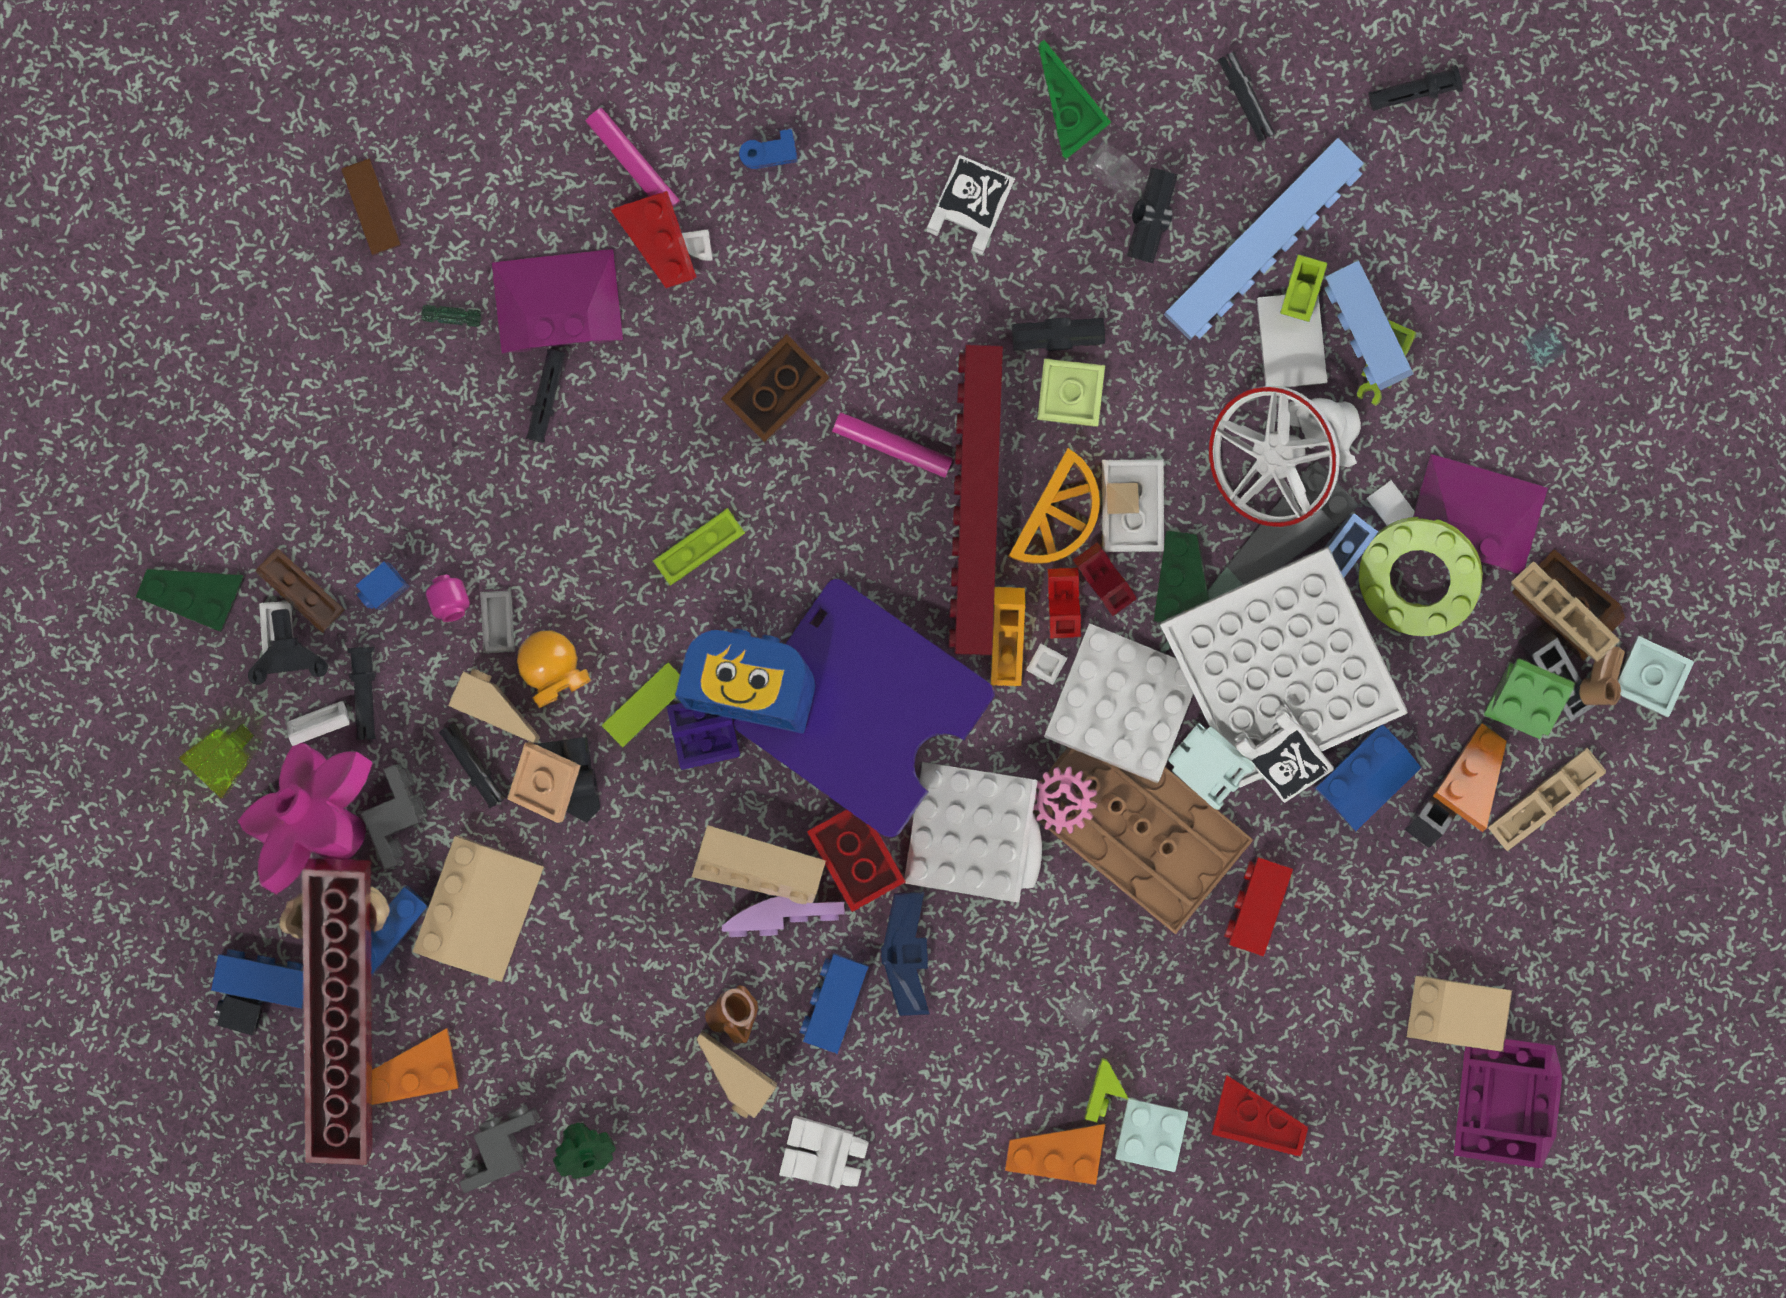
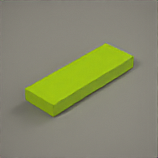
M727 508L654 559L653 562L668 584L672 586L746 533Z
M668 662L603 723L602 727L623 748L676 698L675 693L680 674Z

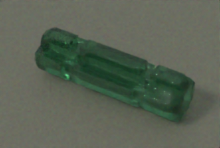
M425 304L422 307L421 319L425 322L438 320L439 323L463 325L466 323L468 326L479 327L482 313L479 310L473 309L465 311L464 308L445 306L436 308L435 305Z

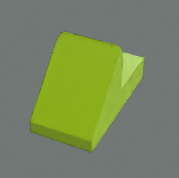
M1297 255L1288 280L1289 284L1280 314L1310 322L1327 262Z
M1103 1058L1100 1060L1084 1115L1086 1120L1097 1122L1099 1116L1104 1117L1109 1103V1099L1104 1098L1106 1093L1128 1099L1108 1060Z

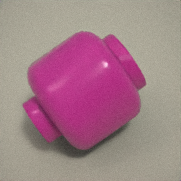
M447 574L434 578L432 580L433 584L426 590V598L432 615L437 619H442L443 622H452L464 617L470 602L463 581L458 578H450V575Z

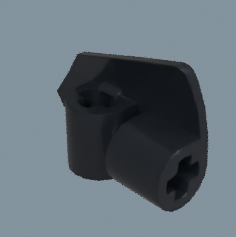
M581 737L536 744L581 765L566 812L588 823L601 809L595 770L591 767L588 738Z

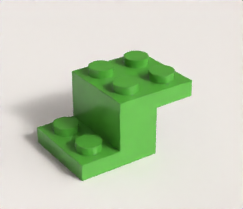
M1518 658L1515 664L1509 663L1485 708L1484 715L1538 739L1543 734L1549 736L1574 689L1575 683Z

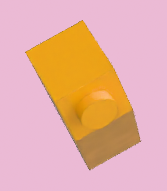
M995 587L991 685L1021 686L1025 588Z

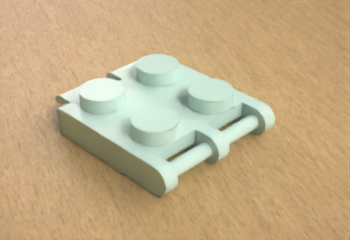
M1197 724L1183 740L1184 742L1169 756L1168 761L1175 766L1172 770L1175 775L1214 809L1219 810L1223 806L1222 801L1231 791L1235 792L1239 788L1241 779L1247 773H1252L1255 765L1214 728L1210 726L1208 729H1205L1201 724ZM1241 767L1242 770L1238 773V775L1235 778H1232L1235 772ZM1226 786L1225 790L1219 796H1216L1221 788Z

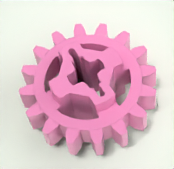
M1055 767L1054 776L1045 772L1043 774L1045 782H1037L1039 792H1036L1035 799H1037V803L1034 804L1033 810H1039L1040 812L1036 817L1037 821L1042 819L1047 821L1045 829L1055 825L1056 833L1060 834L1063 827H1066L1070 834L1074 832L1075 824L1081 829L1085 826L1083 818L1092 819L1093 814L1088 810L1089 808L1097 807V803L1091 801V797H1094L1097 791H1089L1088 786L1092 780L1089 779L1083 782L1081 780L1082 771L1072 775L1071 767H1067L1065 773H1061L1059 767ZM1061 780L1057 790L1046 791L1050 784ZM1073 783L1081 789L1083 796L1077 795L1072 788ZM1062 793H1066L1067 799L1073 803H1068L1066 807H1061V801L1056 800V798H1059ZM1044 804L1051 806L1055 812V817L1049 814ZM1073 809L1082 810L1078 816L1067 820L1070 811Z

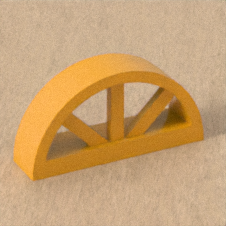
M1067 448L1008 557L1029 564L1055 562L1076 551L1091 534L1099 513L1100 498L1098 486L1092 471L1085 461L1069 448ZM1074 464L1084 476L1087 484L1058 492ZM1090 493L1091 507L1087 524L1051 505L1055 502ZM1046 513L1082 532L1081 535L1071 545L1057 552ZM1040 527L1048 555L1024 554L1036 530Z

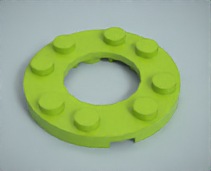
M1409 517L1397 520L1382 528L1365 549L1359 567V585L1368 608L1385 625L1408 635L1432 636L1455 628L1471 614L1481 593L1483 571L1475 547L1457 528L1438 519L1433 521ZM1424 550L1435 554L1444 561L1450 573L1451 583L1448 592L1439 601L1430 605L1413 604L1406 602L1396 593L1391 584L1390 572L1393 563L1401 555L1409 551Z

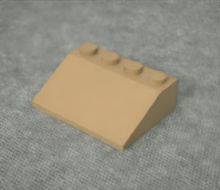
M455 836L412 952L502 982L544 866L462 836Z

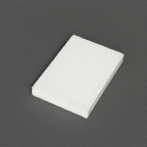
M1319 294L1310 322L1280 314L1285 295L1258 297L1257 308L1265 386L1286 388L1326 384L1327 374Z
M1102 460V549L1104 552L1164 551L1163 460ZM1107 483H1138L1139 513L1107 514Z

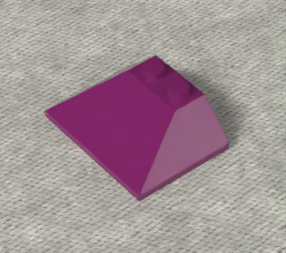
M613 249L492 262L502 354L532 351V348L585 342L595 344L623 340Z
M1430 454L1413 517L1433 521L1438 519L1452 525L1470 540L1482 563L1519 575L1526 567L1548 488Z
M1505 1039L1503 1051L1465 1046L1453 1156L1533 1168L1543 1167L1556 1138L1562 1085V1072L1555 1045Z

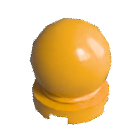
M553 630L532 633L518 650L517 663L519 674L528 685L538 689V694L532 697V699L539 708L558 700L557 693L569 687L571 692L591 681L587 669L582 671L576 669L578 657L574 645L564 635Z

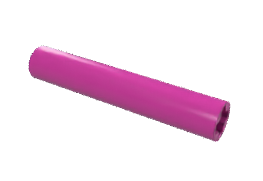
M602 107L586 119V123L648 196L668 191L673 208L679 204L680 200Z
M842 412L839 413L832 430L836 434L946 478L953 461L952 457Z

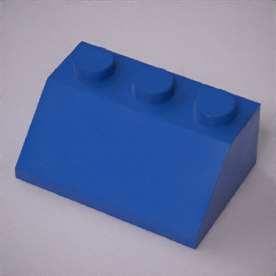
M1382 724L1368 733L1334 766V770L1324 776L1313 788L1354 831H1357L1421 769V766L1401 742Z

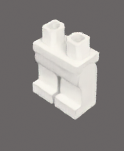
M795 1115L787 1145L791 1146H787L785 1149L779 1175L830 1185L836 1188H840L841 1185L858 1186L862 1170L846 1166L848 1155L865 1158L869 1142L853 1136L854 1132ZM795 1147H802V1148L814 1150V1151H816V1153L810 1152V1151H806V1150H803V1149H799V1148H795Z

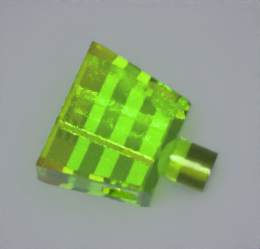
M243 723L231 735L223 728H217L183 753L179 759L219 798H225L253 758L244 747L255 735Z

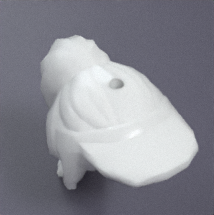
M1325 398L1312 399L1311 401L1324 413L1334 431L1339 449V465L1341 467H1351L1357 464L1355 456L1349 451L1351 444L1357 438L1361 429L1357 409L1351 403L1344 401L1336 403ZM1295 401L1288 403L1290 425L1301 427L1305 439L1326 438L1319 423L1309 411Z

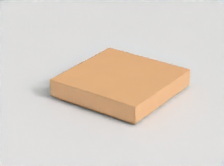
M527 742L524 744L507 799L557 823L563 822L581 765L534 743Z

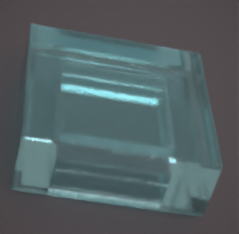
M1551 326L1524 342L1525 347L1539 369L1566 353Z

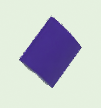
M682 703L666 706L681 770L741 757L732 718L686 709Z

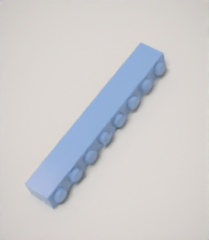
M1337 138L1164 315L1189 340L1195 335L1200 339L1212 327L1209 323L1210 319L1216 313L1222 317L1234 305L1230 299L1237 292L1243 296L1255 283L1251 278L1259 270L1264 274L1276 262L1273 256L1280 249L1286 252L1298 240L1294 234L1302 226L1308 230L1320 218L1316 212L1323 205L1329 209L1341 196L1337 191L1345 183L1350 187L1362 175L1359 169L1364 163Z

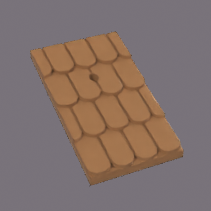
M1068 747L1048 772L1051 776H1054L1055 767H1059L1061 773H1065L1067 767H1071L1072 775L1082 771L1081 780L1083 782L1089 779L1092 780L1088 786L1089 791H1097V794L1091 797V801L1096 802L1097 807L1089 808L1088 811L1093 814L1091 820L1083 818L1085 826L1082 829L1075 824L1074 832L1070 834L1066 827H1063L1060 834L1056 833L1055 825H1052L1048 830L1174 934H1177L1253 841L1251 837L1209 805L1166 767H1164L1159 782L1156 783ZM1061 780L1050 784L1046 791L1057 790ZM1073 783L1072 788L1077 795L1083 796L1081 789ZM1062 793L1059 798H1056V800L1061 801V807H1066L1068 803H1073L1067 799L1066 793ZM1044 804L1049 814L1055 817V812L1051 806ZM1073 809L1068 813L1067 820L1075 818L1082 810ZM1033 810L1037 817L1040 814L1039 810ZM1042 819L1038 822L1045 827L1047 821Z

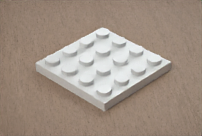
M1089 623L1044 737L1158 783L1190 704L1193 691L1176 658Z
M922 762L919 782L929 792L914 813L904 878L905 883L1019 902L1038 780Z

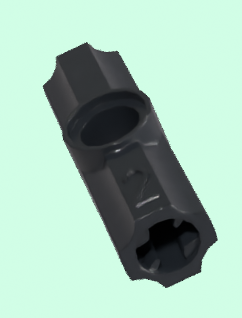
M1151 167L1143 198L1137 201L1133 209L1132 221L1135 227L1127 253L1128 257L1154 263L1161 234L1168 229L1172 221V208L1169 205L1178 174Z
M1066 317L1045 319L1044 322L1012 324L1013 351L1034 349L1059 351L1073 349L1075 346L1105 344L1104 319L1071 320V318Z

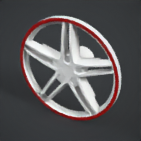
M1262 386L1239 394L1218 415L1209 441L1210 467L1220 493L1239 514L1258 524L1283 527L1302 522L1313 516L1325 505L1335 488L1340 461L1334 431L1318 406L1304 395L1289 388ZM1271 395L1265 436L1246 426H1239L1228 421L1232 414L1245 402L1256 397ZM1277 396H1280L1278 407V432L1274 431L1277 413L1276 402ZM1288 399L1300 404L1312 414L1322 428L1325 439L1312 438L1301 440L1295 435H1289L1290 412H1288ZM1226 428L1243 438L1255 442L1254 446L1252 447L1239 438L1231 436L1224 429ZM1222 437L1257 459L1235 491L1229 485L1222 467L1220 450ZM1328 445V451L1305 455V447ZM1330 456L1326 484L1319 497L1310 505L1305 495V487L1295 466L1296 464ZM1258 471L1262 476L1240 499L1237 495ZM1274 477L1295 514L1271 516L1254 510L1246 503L1255 494H1258ZM1287 477L1293 493L1291 492L1284 478ZM1295 497L1303 511H1301L1298 507L1296 501L1294 500Z

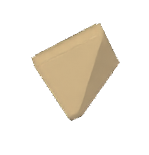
M1107 483V514L1139 513L1138 483Z

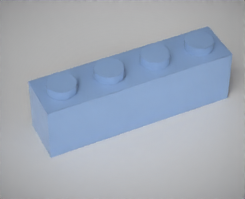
M1359 260L1326 276L1329 285L1324 287L1331 303L1338 302L1342 312L1337 314L1343 329L1345 331L1350 329L1355 338L1350 343L1357 358L1363 356L1368 365L1363 368V371L1370 385L1376 383L1379 389L1382 390L1413 375L1414 373Z
M1354 513L1347 516L1325 546L1329 547L1343 578L1378 533L1377 530Z

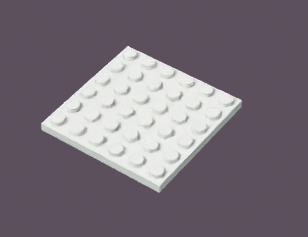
M1328 546L1160 623L1209 726L1214 728L1234 747L1237 743L1235 737L1243 731L1247 732L1255 746L1281 730L1282 727L1275 719L1277 716L1275 710L1283 704L1290 709L1298 724L1321 752L1407 714L1406 706ZM1241 767L1235 772L1234 777L1242 770ZM1255 768L1252 773H1247L1241 779L1239 787L1241 788L1263 777Z

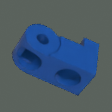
M792 129L780 131L781 139L762 143L756 140L744 142L739 150V157L742 163L750 169H759L798 162Z

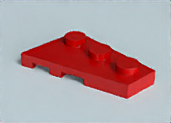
M668 191L610 209L665 288L697 278Z
M1225 1074L1211 1134L1301 1157L1308 1126Z

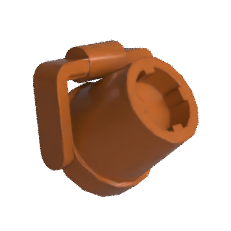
M739 985L735 989H729L721 994L715 1002L708 1006L705 1013L706 1022L713 1031L718 1033L726 1032L734 1043H747L758 1011V1003L746 987Z

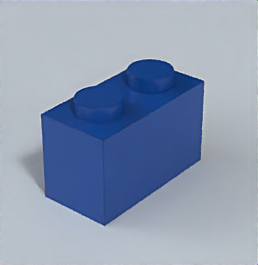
M384 561L356 584L360 590L356 595L367 608L383 610L410 586L391 563Z

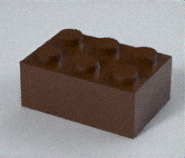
M786 334L721 399L766 444L831 379Z

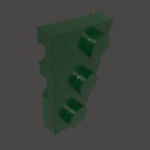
M1166 531L1153 620L1156 623H1161L1210 600L1197 534Z
M147 569L136 598L222 632L245 576Z

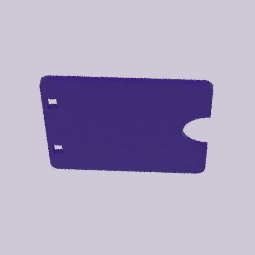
M833 579L827 583L786 642L787 645L794 648L812 671L815 680L814 696L804 734L734 719V727L739 733L880 834L891 838L897 836L902 831L929 792L919 782L915 772V757L920 746L929 738L944 734L953 735L965 740L993 700L995 691L988 681L840 579ZM822 608L828 614L819 627L816 628L810 623Z

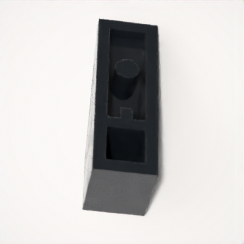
M1543 624L1518 640L1530 664L1575 683L1574 689L1562 710L1570 722L1596 706L1586 705L1582 702L1579 692L1582 680L1558 638Z
M1454 762L1404 829L1428 848L1443 836L1457 813L1433 797Z

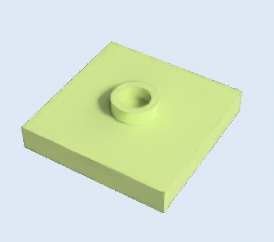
M1044 359L1037 420L1098 427L1105 365Z

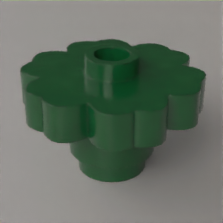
M574 1123L563 1131L564 1137L561 1145L555 1150L557 1156L554 1157L553 1162L556 1170L562 1177L569 1175L573 1179L588 1177L593 1174L594 1170L604 1169L613 1160L612 1153L616 1150V1147L607 1132L598 1134L596 1130H591L584 1123Z

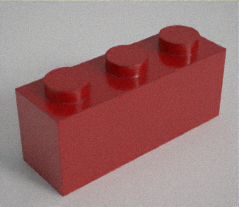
M1256 857L1254 862H1248L1243 877L1248 880L1245 891H1238L1234 903V908H1237L1238 911L1235 920L1229 919L1224 933V937L1228 938V945L1264 957L1293 869Z

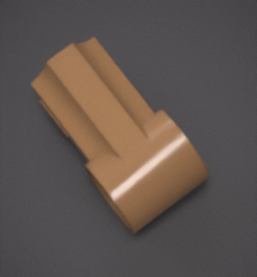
M1614 646L1598 662L1594 661L1590 678H1585L1580 685V698L1584 704L1615 705L1619 701L1621 687L1618 682V676L1625 653L1620 647Z

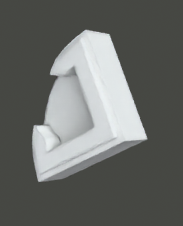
M708 230L682 233L688 253L691 256L697 257L699 260L713 261Z

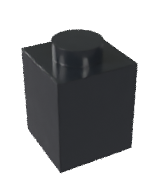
M230 994L226 995L224 1000L219 999L214 1017L219 1018L217 1026L253 1036L257 1033L265 1004Z

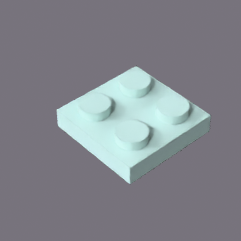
M1637 636L1618 676L1621 696L1665 717H1669L1694 661Z
M1134 1099L1127 1100L1115 1159L1175 1172L1188 1111Z

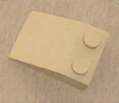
M472 669L471 673H462L448 706L530 742L538 743L540 736L496 684L490 682L492 676L477 669Z
M1416 976L1407 1037L1503 1051L1512 990Z
M702 1030L697 1041L729 1101L734 1103L732 1109L744 1118H747L749 1115L755 1118L776 1089L777 1083Z

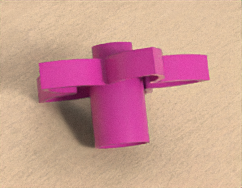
M303 742L291 747L281 768L279 776L280 790L277 793H270L259 798L237 820L243 831L264 843L258 860V876L261 886L274 894H278L300 875L312 852L326 859L347 860L359 850L365 838L366 825L361 818L345 809V807L356 798L365 784L373 763L371 760L358 752H343L326 760L320 752Z

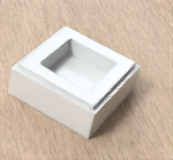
M1040 643L1026 671L1053 685L1067 657Z

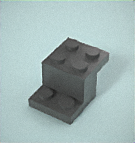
M401 764L384 769L395 799L361 812L385 870L402 864L400 857L405 855L399 840H393L391 835L425 821L423 814L427 813L421 797H415L411 789L415 782L410 770L403 768Z
M523 1105L511 1110L507 1114L508 1118L500 1121L497 1116L478 1126L479 1131L474 1135L484 1162L470 1167L464 1172L465 1176L459 1182L464 1193L519 1171L524 1167L526 1163L513 1132L535 1124L540 1119L536 1107L528 1110L527 1105Z

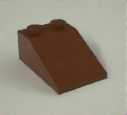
M1555 549L1538 565L1572 597H1576L1611 632L1626 618L1620 603ZM1516 589L1513 590L1512 594L1563 645L1582 661L1589 656L1554 626Z

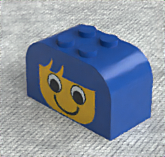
M733 629L732 632L722 630L707 631L697 636L691 642L686 651L675 696L686 709L804 734L814 696L815 680L812 671L794 648L780 643V639L777 637L762 635L761 639L750 636V632L741 629Z

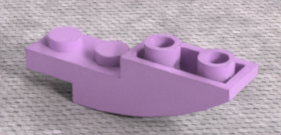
M775 896L749 906L734 915L722 925V932H729V937H746L747 931L759 930L760 936L778 935V929H784V917H790V922H808V916L820 915V921L839 920V915L845 914L844 901H813V903L799 904L791 901L789 898Z

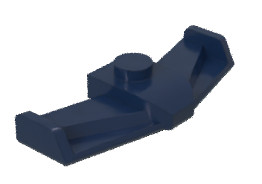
M924 892L894 893L884 944L881 946L882 964L885 966L899 1016L930 1015L917 969H928L927 937L915 938Z

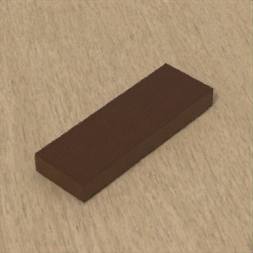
M369 158L341 168L371 254L374 256L402 246L371 159Z
M278 548L255 571L322 633L345 611L341 605Z

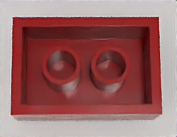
M847 809L807 831L822 860L826 861V867L852 912L906 882L879 832Z

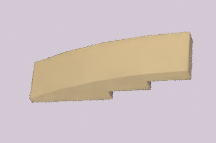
M1534 561L1511 581L1512 586L1540 613L1596 662L1619 642V639L1576 597H1572L1555 579L1552 580Z
M1585 748L1489 825L1488 829L1505 850L1508 851L1552 818L1557 811L1579 796L1584 789L1603 776L1606 770L1591 751Z

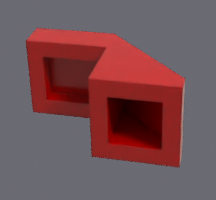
M1078 568L1048 569L1050 639L1081 637Z

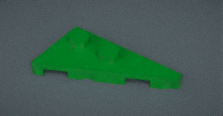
M1043 40L1039 43L1038 50L1062 157L1066 161L1112 122L1047 42Z

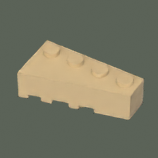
M707 825L692 877L762 892L768 895L785 897L795 903L806 904L813 903L826 861Z

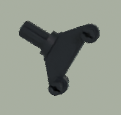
M277 609L272 611L271 617L275 640L270 641L271 646L249 670V681L254 685H260L266 681L268 674L309 669L310 673L315 677L324 676L329 667L327 661L298 642V637H293L289 610Z

